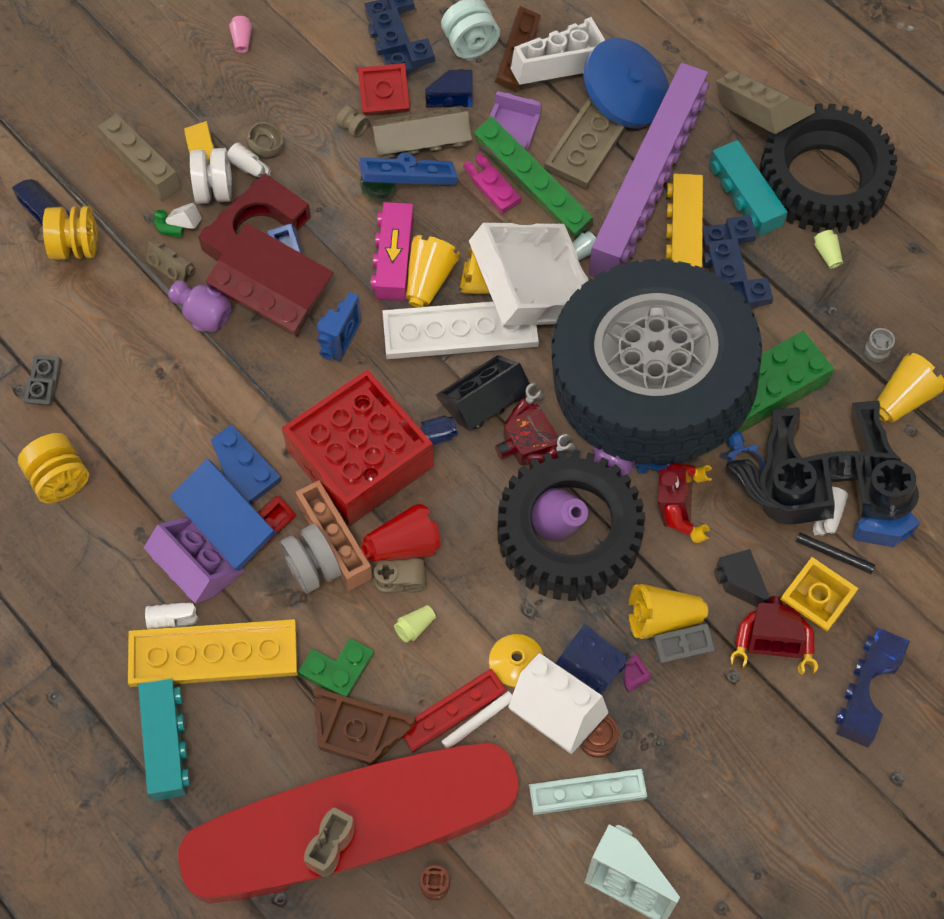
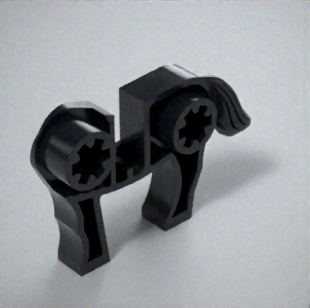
M879 400L852 403L851 420L862 451L829 452L802 458L793 441L800 425L799 407L773 409L772 431L767 442L766 464L762 473L749 459L734 460L728 462L725 466L726 474L738 484L744 494L755 503L761 505L764 512L771 519L782 524H799L834 519L835 502L831 482L855 480L861 517L882 520L900 519L908 515L915 508L919 499L914 470L908 464L902 462L901 458L889 445L886 431L880 422Z

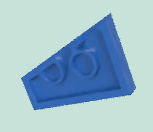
M232 424L211 439L226 478L251 505L282 481L280 475Z

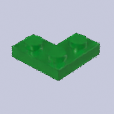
M351 638L336 661L311 649L300 667L298 675L329 692L349 697L374 656V650Z

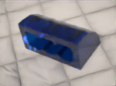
M24 180L12 187L17 201L42 226L44 211L47 207H64L37 180Z

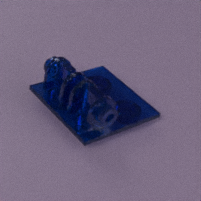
M584 624L555 664L602 695L617 673H621L625 668V663L629 658Z

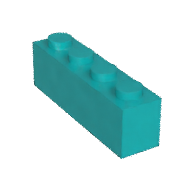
M736 140L713 150L709 162L711 172L717 175L723 190L730 194L736 209L741 211L744 216L751 215L757 236L759 237L784 226L788 212L739 141Z
M172 678L140 683L138 688L147 794L152 801L187 796L186 786H190L191 781L189 769H184L183 760L188 758L186 741L181 739V731H185L184 715L179 714L178 704H183L181 687H176Z

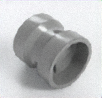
M878 328L871 332L864 348V353L870 361L880 363L888 358L895 343L893 333L885 328Z

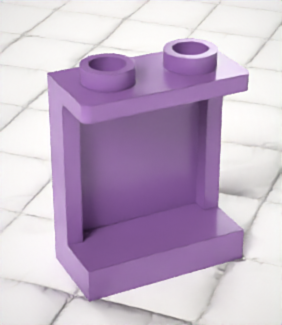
M497 91L490 117L492 116L528 152L541 118L542 103L533 99H526L510 93Z

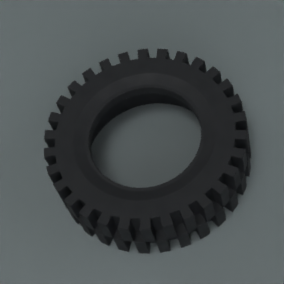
M822 103L815 104V113L776 134L770 132L767 137L759 172L788 212L786 221L790 224H793L795 220L800 221L798 228L805 230L806 225L813 226L812 232L819 233L820 227L825 228V231L834 230L837 227L839 233H845L848 225L851 230L858 229L860 222L863 225L867 224L870 218H874L878 214L879 209H882L897 172V166H895L897 154L893 155L895 151L894 144H888L890 140L888 133L881 135L883 127L879 123L874 127L871 126L873 119L870 116L863 120L860 118L861 111L855 110L854 114L848 113L849 107L844 105L840 111L835 110L836 104L829 103L827 109H823ZM808 150H833L843 154L852 161L860 176V186L857 191L849 194H821L799 183L790 173L789 167L798 155Z
M565 450L558 451L557 459H552L551 453L543 455V462L541 464L537 458H534L530 461L529 470L523 465L518 470V478L514 475L511 477L509 488H504L502 500L499 502L497 538L502 558L506 557V566L509 570L515 568L514 576L519 581L524 577L526 578L525 586L532 590L536 584L539 586L538 594L545 597L548 590L554 591L553 599L561 600V593H568V601H576L577 593H582L583 600L591 599L593 590L600 596L605 593L606 585L610 589L616 587L619 578L624 580L628 575L629 568H633L643 539L645 512H642L644 504L642 498L637 499L639 491L636 485L630 488L631 478L627 474L619 478L621 468L615 464L610 470L608 469L609 460L602 457L600 462L596 463L594 462L595 454L589 452L586 459L579 458L580 451L573 450L572 457H566ZM551 488H578L591 492L608 505L612 519L609 535L599 547L581 555L557 553L540 542L533 531L531 511L537 499Z

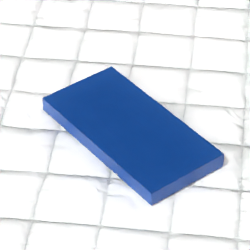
M206 459L170 495L173 501L235 570L239 571L277 533L209 459Z

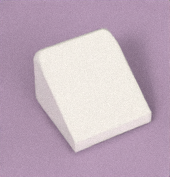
M190 203L174 209L166 218V223L193 229L198 225L202 217L195 204Z

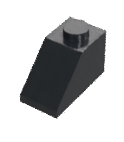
M750 549L719 558L714 574L718 584L723 585L726 593L755 607H758L759 603H768L770 597Z

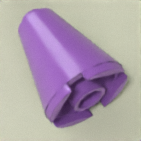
M551 488L545 491L535 502L531 511V525L542 538L550 541H563L572 537L586 521L588 509L586 504L571 492L562 488Z

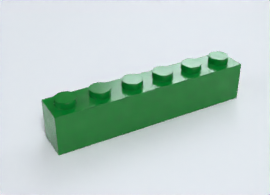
M492 116L474 132L476 142L557 224H564L569 236L574 241L581 233H586L593 227V217Z

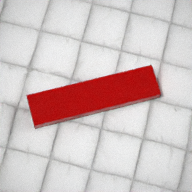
M491 668L415 716L417 720L416 725L403 739L411 752L415 753L490 705L507 690Z

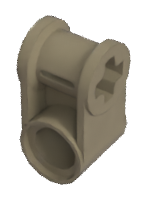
M410 558L379 562L374 568L375 588L382 593H414L425 590L424 560ZM387 574L389 579H384L383 575Z

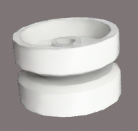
M226 148L212 149L210 164L204 149L191 150L190 173L196 204L210 202L212 187L215 199L218 202H230L232 199V174Z

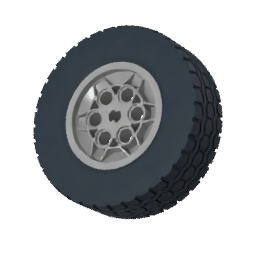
M647 259L643 260V262L637 260L628 262L624 266L622 264L610 268L608 272L605 270L595 275L593 280L589 279L581 285V289H577L569 301L567 300L561 310V314L558 316L551 346L553 382L556 397L564 416H566L572 428L576 429V432L585 441L588 439L589 444L598 450L603 449V452L613 457L619 456L620 459L629 462L635 460L637 463L650 465L651 462H655L656 465L669 464L671 461L678 463L687 461V458L694 459L702 456L705 451L708 453L719 447L720 443L723 444L733 435V432L735 433L743 424L754 404L758 390L762 358V340L756 317L749 304H746L745 298L739 291L735 292V288L726 280L723 282L722 277L713 272L708 273L707 269L697 265L693 267L690 263L681 261L676 263L674 260L661 259V261Z

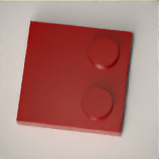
M405 63L358 67L362 113L365 116L410 112Z

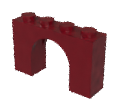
M265 173L259 179L254 180L250 188L242 195H239L227 210L222 211L210 226L205 227L198 236L201 249L218 261L236 238L240 225L256 216L271 217L284 226L292 224L298 231L311 218L309 204Z

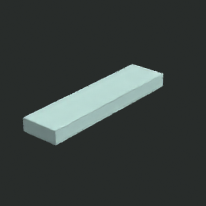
M642 769L529 784L533 815L647 799Z

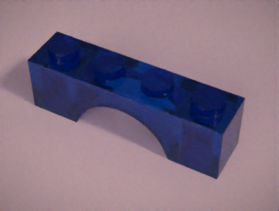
M877 628L873 636L868 634L862 650L866 651L864 660L859 658L853 674L857 675L855 684L850 683L844 695V699L848 700L846 708H840L835 719V723L839 725L836 732L837 735L867 748L874 741L883 714L875 707L871 700L869 692L870 681L876 676L895 674L903 662L909 640Z

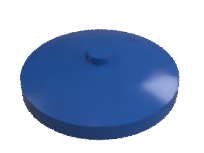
M612 38L598 44L589 53L585 61L583 72L585 86L592 102L603 115L611 121L628 128H644L652 124L669 89V83L662 66L647 49L631 40Z

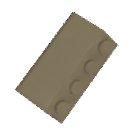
M737 71L728 72L723 78L716 81L723 107L774 134L815 113L813 107Z
M462 105L369 121L375 152L377 155H382V158L395 157L396 152L402 151L408 154H415L420 152V148L429 147V150H439L443 148L444 144L452 143V146L466 145V141L472 140L469 114Z

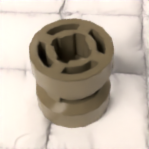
M346 105L339 112L336 124L342 129H348L351 135L358 138L366 131L370 120L364 114H358L357 110L351 105Z

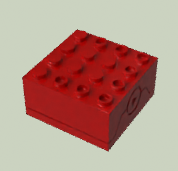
M368 369L282 427L287 452L313 483L318 480L321 482L340 516L349 526L434 467L433 443Z

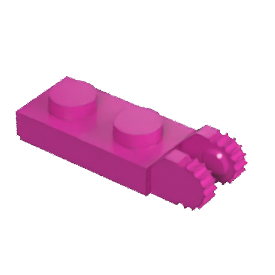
M480 153L475 156L477 164L483 170L478 173L476 167L470 161L463 163L464 170L473 180L474 185L500 214L521 203V196L493 166H490L489 161L484 155Z

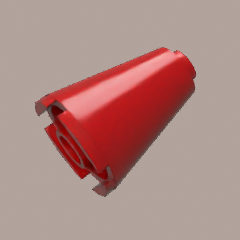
M415 504L365 535L361 543L362 553L372 562L434 556L437 554L435 550L440 549L441 545L438 525L435 520L430 521L427 514L431 512L425 505Z

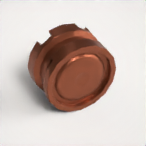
M606 715L580 744L582 751L594 758H603L610 755L615 749L619 737V729L615 720Z

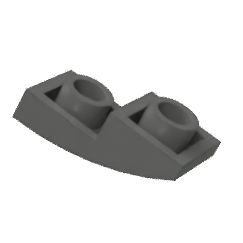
M34 355L31 377H27L24 403L51 405L62 362L60 357Z

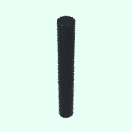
M799 532L796 542L869 574H872L875 568V564L801 532Z

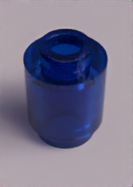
M444 415L421 422L420 429L433 445L451 441L452 437L458 436L452 416L446 417Z

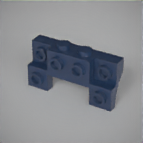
M376 0L364 3L365 14L369 22L368 32L371 39L375 38V51L377 56L382 57L384 65L405 63L407 77L415 69L435 62V55L428 38L410 42L400 18V14L415 9L413 0Z
M751 215L727 218L726 224L702 227V247L704 251L702 261L704 267H708L709 273L713 272L722 277L723 282L726 280L735 288V292L739 291L745 298L746 304L748 303L751 309L772 304L773 295L768 278L748 280L739 247L741 243L755 241L756 239Z

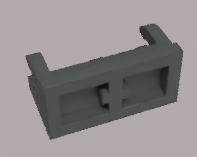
M708 623L655 635L649 639L651 647L655 648L656 651L655 661L657 663L660 662V664L715 651Z

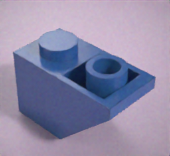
M911 512L896 520L863 517L856 523L857 529L852 537L856 541L895 547L913 535L920 522Z

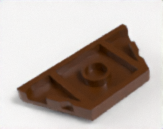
M316 687L313 690L316 704L315 717L318 727L317 740L319 749L367 765L376 764L417 722L415 717Z

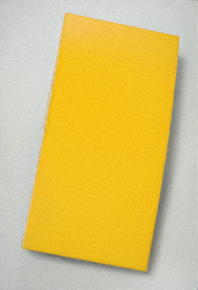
M207 121L184 128L189 153L191 150L204 149L210 164V153L215 147Z

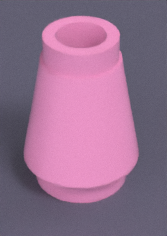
M245 16L233 17L229 28L235 51L245 53L249 50L252 24L249 18Z

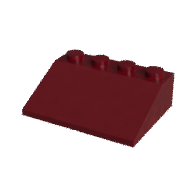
M246 223L219 258L205 282L212 289L221 292L231 301L297 337L334 272Z

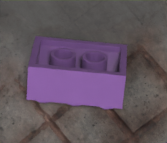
M189 517L157 524L144 546V549L150 554L152 559L163 568L170 579L175 581L194 603L215 597L245 570L243 567L239 571L235 570Z

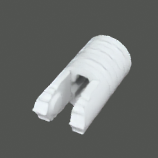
M235 143L231 146L227 153L230 163L244 173H250L255 177L260 178L265 173L271 176L270 168L259 160V156L248 150L241 143Z
M832 487L835 502L834 519L814 521V535L822 536L826 532L831 534L836 532L848 499L846 491L838 487Z
M191 602L146 606L145 618L147 629L194 625L199 620L195 612L196 608Z

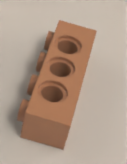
M318 480L296 491L299 509L308 524L314 523L329 544L341 570L340 578L347 590L350 591L371 580V565L363 555L362 550L321 482Z

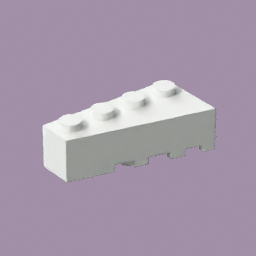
M592 17L585 19L583 24L577 25L574 23L569 25L568 29L563 32L554 31L549 33V37L545 39L536 38L514 47L511 70L519 85L581 74L584 72L585 61L589 53L598 44L605 41Z

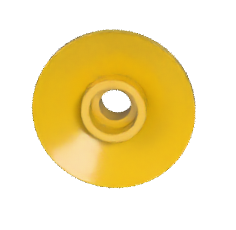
M521 634L507 635L498 640L492 647L489 655V666L503 685L515 688L520 673L539 653L543 656L544 654L541 647L532 638ZM514 654H520L522 656V659L520 661H514L512 659V656Z

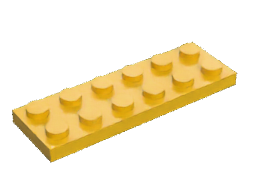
M295 619L129 631V687H138L140 683L171 678L175 684L298 676Z

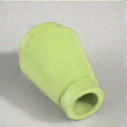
M826 230L817 234L814 237V246L829 268L833 269L842 265L843 260L838 235L834 234L833 230Z
M426 605L398 618V622L394 624L395 631L404 642L415 641L432 621L436 619V615L432 608Z

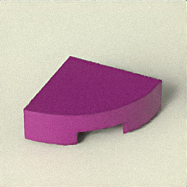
M637 654L631 657L624 671L623 681L628 693L652 678V675Z

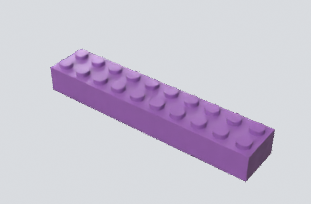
M684 63L680 64L592 246L588 275L594 277L605 270L608 272L610 268L622 264L624 266L629 257H634L638 247L636 242L638 238L642 239L647 228L645 223L647 219L651 220L656 208L654 206L655 202L661 200L664 192V182H669L673 172L671 168L673 164L677 165L680 159L681 146L685 147L690 136L688 131L690 128L694 129L698 119L696 114L698 111L702 112L707 99L705 95L710 84L706 82L707 71Z

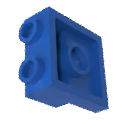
M349 292L345 301L341 300L337 312L329 309L325 318H320L317 325V331L319 332L317 342L321 345L319 354L323 358L342 361L362 322L359 295Z

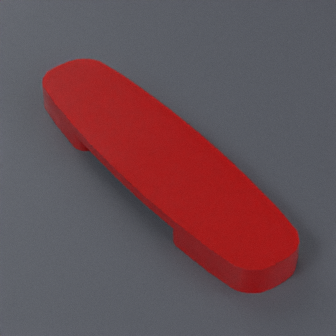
M483 743L403 757L305 784L254 802L190 830L182 839L178 849L181 876L188 890L198 900L210 904L278 893L288 889L290 885L324 878L307 869L304 855L310 841L319 834L322 819L334 807L353 817L355 831L349 845L340 852L339 863L331 875L388 859L431 843H445L482 828L507 815L515 806L519 790L515 767L508 753L501 747L490 743Z

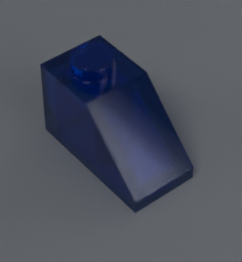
M448 70L425 89L426 108L461 105L463 107H473L472 70Z

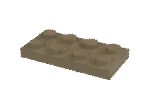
M589 97L545 162L544 169L587 189L627 127L608 119L599 111Z

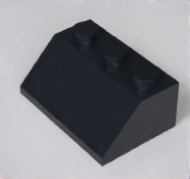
M497 355L437 393L436 396L460 426L471 430L482 426L484 420L502 413L510 403L520 401L526 396V388L530 383L519 362Z

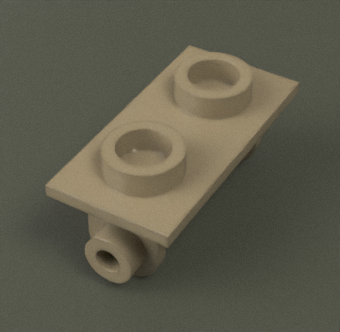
M150 241L148 242L145 261L175 282H185V277L187 275L192 276L196 270L193 267V263L188 262L181 256L176 258L177 253L169 249L164 243L159 244L157 242L153 244Z

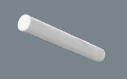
M509 691L505 692L443 739L441 743L445 749L452 748L510 704L512 694Z

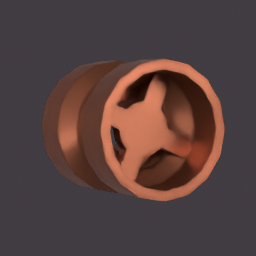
M431 865L423 870L420 876V886L423 895L433 901L441 900L447 895L450 887L449 875L443 867Z

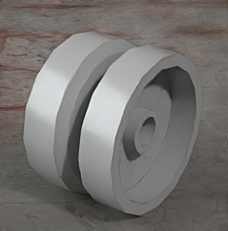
M314 523L301 530L300 536L303 545L294 535L279 541L291 573L306 594L320 587L317 571L327 582L341 576V570L329 544Z

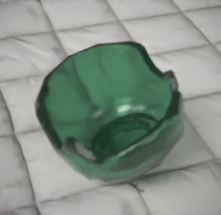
M361 175L359 185L362 194L368 200L384 202L393 195L397 183L363 182Z

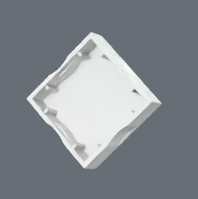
M482 223L469 240L503 326L556 324L558 316L561 314V310L567 300L569 301L573 293L577 289L580 290L581 285L588 281V277L580 266L577 252L564 224L536 223L533 225H518L514 223Z

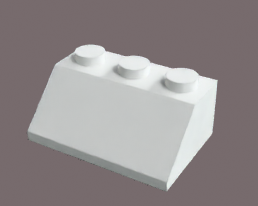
M540 653L520 673L508 706L509 710L570 754L580 746L608 714L602 695Z

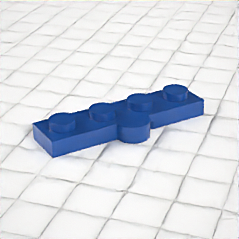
M408 153L399 154L397 159L360 158L359 161L363 182L456 185L458 180L452 161L419 160L416 164L415 157Z

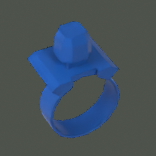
M740 431L733 432V435L727 440L728 447H731V450L721 453L719 457L728 459V463L733 461L739 452H750L757 457L760 473H762L765 462L762 456L756 452L759 446H744L743 443L745 441Z

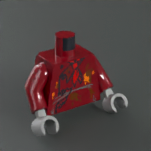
M532 383L527 386V397L521 399L505 422L503 435L505 441L495 445V450L501 460L514 454L518 463L522 466L530 465V461L534 458H537L541 464L544 454L551 453L552 459H557L558 451L565 450L567 453H572L576 449V445L572 443L566 446V443L572 437L567 434L558 437L538 403L534 405V400H542L545 395L544 391L540 390L534 396L533 392L538 387L537 384Z

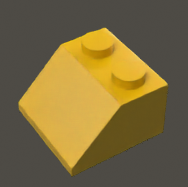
M811 557L783 594L781 600L825 631H828L852 601L859 588Z

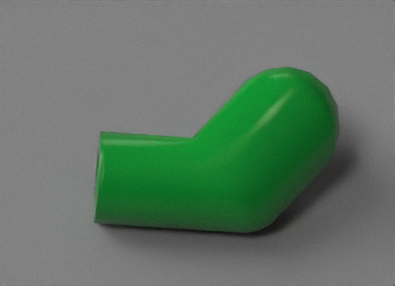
M162 209L156 210L154 212L153 224L158 232L162 235L182 238L184 227L167 224V212Z

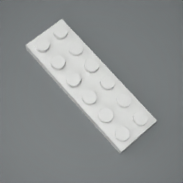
M494 302L382 310L387 359L538 347L539 344L537 325L503 326Z

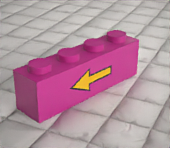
M383 202V212H378L377 226L381 227V232H376L375 247H379V251L374 253L373 268H377L376 275L372 274L371 289L375 290L377 300L406 301L414 219L413 204Z

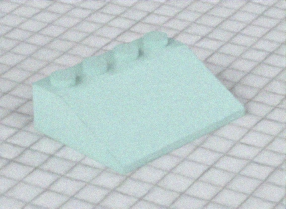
M609 824L592 857L584 883L651 919H668L680 896L640 842L632 837L633 833L623 826L616 825V827H613Z

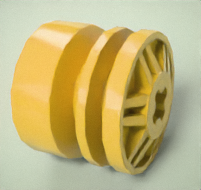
M73 206L69 217L64 207H47L43 215V237L46 253L50 260L68 259L71 248L77 259H81L83 254L86 258L95 257L98 231L94 213L90 206H83L81 211L77 206Z
M51 433L32 441L18 456V465L27 480L30 481V485L39 501L46 504L56 503L76 494L84 487L89 478L88 470L80 457L76 455L77 453L67 435L62 433Z

